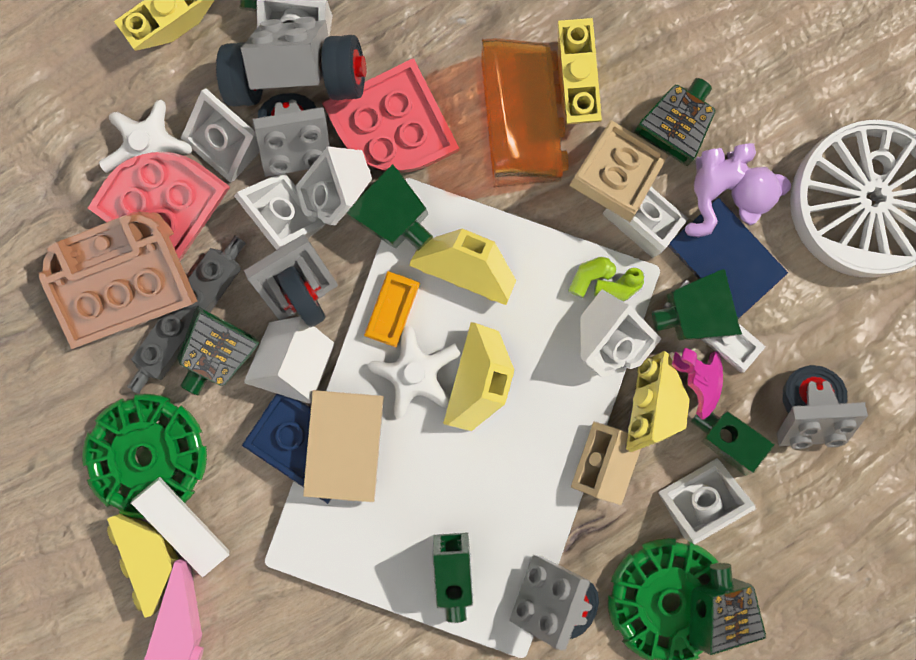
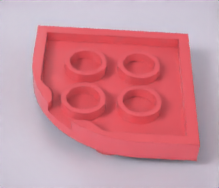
M414 58L366 81L361 98L329 99L322 103L344 146L347 149L362 150L367 165L377 170L386 171L393 164L400 173L413 172L428 167L459 151V146Z
M151 152L130 158L117 166L106 178L88 206V209L105 222L133 212L142 211L160 214L174 233L169 238L181 261L230 189V186L205 167L186 156L171 152Z

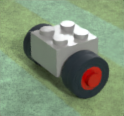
M301 17L294 20L293 23H281L279 19L263 21L246 42L221 45L216 58V75L219 91L224 102L232 107L258 104L265 88L319 85L322 78L324 79L326 91L332 100L358 99L363 95L367 73L366 60L357 36H329L326 20L315 21L314 17Z

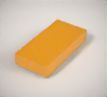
M387 271L364 336L397 348L420 282Z

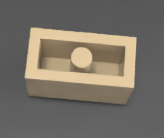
M593 421L571 488L593 497L622 505L641 449L633 452L626 450L627 432Z

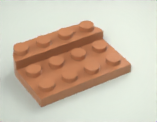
M142 211L133 212L58 241L47 248L48 252L43 261V271L39 272V278L71 349L197 302L169 238L174 233L160 214Z

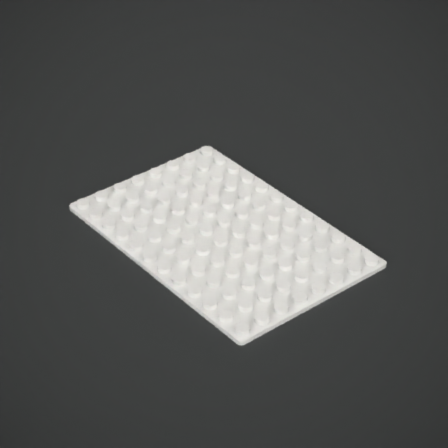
M406 178V182L428 211V216L420 224L433 235V238L463 228L494 241L515 277L516 283L507 305H503L409 266L417 249L407 239L396 249L381 240L326 390L329 392L384 396L375 502L332 499L327 504L319 498L303 497L304 488L293 481L267 552L265 564L270 568L512 656L524 658L528 654L534 635L509 621L533 554L544 557L556 564L560 562L583 492L571 488V484L593 421L607 425L627 367L615 369L613 375L602 378L581 360L580 316L596 297L594 296V289L597 279L590 282L584 298L568 292V289L580 264L600 256L609 258L616 266V273L611 279L598 278L600 280L616 282L628 269L633 267L639 268L644 273L643 287L623 302L630 305L644 320L660 269L657 265L414 179ZM387 271L420 282L405 327L413 328L418 346L425 355L436 354L455 344L462 356L471 322L500 332L514 368L510 389L505 405L473 431L443 424L447 407H442L424 396H415L410 401L405 415L402 418H397L394 415L396 399L394 384L387 378L377 375L369 369L371 361L396 362L401 353V339L398 347L395 348L364 336ZM461 356L442 366L436 374L437 381L449 396H451ZM468 532L473 605L466 607V621L449 623L446 621L445 608H437L433 535Z

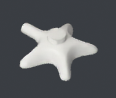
M157 100L153 105L150 115L142 122L134 121L118 112L109 114L110 122L118 128L123 136V144L117 151L99 161L105 173L115 169L126 160L142 154L171 152L186 155L191 153L192 147L190 144L178 140L166 132L164 122L166 105L164 101Z
M407 326L402 331L399 359L392 363L371 361L369 369L373 373L387 378L394 384L396 390L394 415L397 418H402L410 401L415 396H424L442 407H448L450 396L440 386L436 374L442 366L460 357L461 354L457 346L453 344L436 354L425 355L418 346L413 328Z

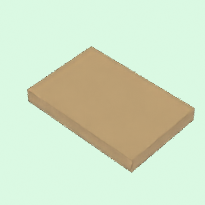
M610 120L569 186L631 222L668 155Z
M313 390L303 497L375 502L384 396Z

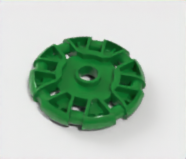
M136 394L134 399L127 401L120 399L112 403L94 420L96 425L92 432H87L84 440L82 464L83 467L86 466L89 479L87 483L90 489L105 506L109 507L111 505L120 510L119 514L127 517L146 519L131 502L133 498L159 477L184 503L195 493L193 488L198 480L203 479L205 473L207 446L202 444L200 433H203L200 425L182 405L180 407L170 403V398L161 395ZM137 412L140 422L130 424L129 414ZM161 415L171 419L167 427L157 423ZM108 430L117 434L112 445L104 439ZM186 437L189 450L180 453L177 440ZM142 446L150 449L152 453V460L147 466L140 465L135 458L136 451ZM107 460L111 473L103 475L100 462ZM178 469L186 473L181 483L172 479L177 474ZM122 484L131 488L127 498L119 494V488Z
M663 538L641 545L642 549L633 555L627 554L613 573L610 581L613 583L611 595H608L607 604L612 626L615 631L619 630L623 636L622 642L624 645L645 660L700 659L698 655L703 653V651L691 646L686 638L690 630L691 591L694 587L702 585L697 578L704 573L710 579L708 584L711 583L710 565L718 563V560L706 549L689 541L687 544L676 542L675 538ZM674 556L685 559L683 569L673 565ZM651 560L656 569L645 575L640 567ZM627 587L636 588L634 592L635 601L625 599ZM668 593L679 595L680 604L674 611H666L662 607V599ZM639 617L645 626L635 631L631 622ZM659 635L670 637L667 647L657 645Z

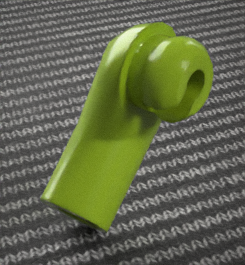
M602 256L580 264L568 292L584 298L592 280L598 278L609 280L615 275V264L609 258Z
M633 267L628 269L616 282L597 279L594 296H597L602 289L621 301H626L643 287L644 273L639 268Z

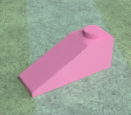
M183 557L174 562L144 660H201L204 648L199 646L202 631L191 565Z

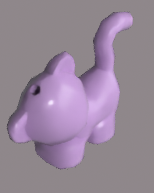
M753 143L735 146L734 151L727 152V159H725L722 148L703 151L702 156L695 159L696 177L694 191L698 197V208L704 221L700 224L689 223L685 227V232L689 236L698 238L713 232L718 220L711 201L727 189L732 190V198L739 207V216L742 221L751 226L759 220L762 214L768 212L778 202L780 196L785 195L791 189L792 185L785 176L774 174L767 167L749 168L747 166V163L753 160L756 154Z

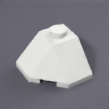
M327 146L295 186L304 215L311 218H319L322 222L329 225H336L353 206L372 177L362 150Z
M602 289L580 316L581 360L602 378L613 375L615 369L622 367L633 369L641 366L661 340L660 336L630 305Z

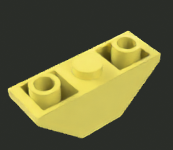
M144 0L114 22L135 51L171 43L201 22L214 0Z
M593 18L558 21V77L560 100L566 124L602 121Z
M463 228L432 238L419 251L416 250L409 266L421 270L425 274L433 275L457 287L467 289L503 305H507L516 283V279L496 243Z
M470 323L443 424L473 431L505 405L514 368L499 331L477 323Z
M666 351L647 358L638 367L626 450L630 452L655 444L686 429L690 399L677 370L672 366L670 354Z
M118 514L107 518L109 523L107 533L112 544L118 546L122 557L120 559L122 573L126 578H130L134 588L132 592L133 602L146 618L160 610L174 562L179 558L174 547L150 523Z

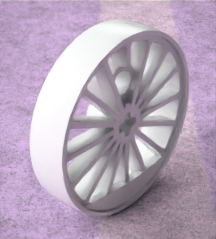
M886 120L860 121L833 131L820 140L805 156L796 171L790 195L791 214L794 226L803 244L823 264L838 272L856 277L889 276L916 265V249H913L894 220L895 218L916 233V221L897 209L901 208L916 212V203L894 199L916 194V188L892 192L894 188L915 176L916 169L888 186L909 153L916 159V130L906 125ZM867 136L881 138L879 150L870 153ZM857 137L861 157L858 164L842 142V139ZM890 141L904 148L896 160L887 151L889 150ZM830 145L835 148L854 178L822 157V153ZM872 159L882 163L884 168L882 175L874 173ZM815 164L851 189L812 181L810 176ZM808 188L851 197V199L809 206L807 192ZM871 194L870 198L871 200L876 201V204L871 206L872 201L870 199H867L866 195ZM845 206L852 207L850 211L819 231L816 230L810 216V212ZM855 213L858 215L839 243L822 237V234ZM865 219L859 249L847 246V243ZM873 224L879 253L868 251ZM885 225L906 256L890 255Z

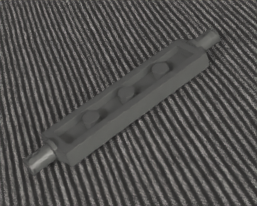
M234 235L224 251L213 248L209 249L188 279L197 302L161 316L131 358L139 370L130 383L127 384L128 388L140 394V391L150 377L159 380L165 377L178 358L196 307L199 306L208 312L212 311L240 272L241 267L235 258L247 243Z

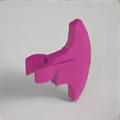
M684 348L682 357L677 352L674 353L672 366L678 371L688 373V386L695 391L698 397L696 414L701 419H705L713 412L720 399L723 387L721 355L717 351L711 353L706 365L697 360V354L693 350Z

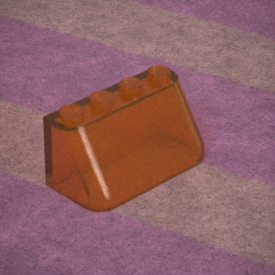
M501 38L482 39L481 65L494 188L561 181L563 171H568L569 163L567 150L561 151L560 138L565 137L564 118L557 115L556 104L562 103L560 83L554 84L553 71H558L557 51L551 50L548 43Z

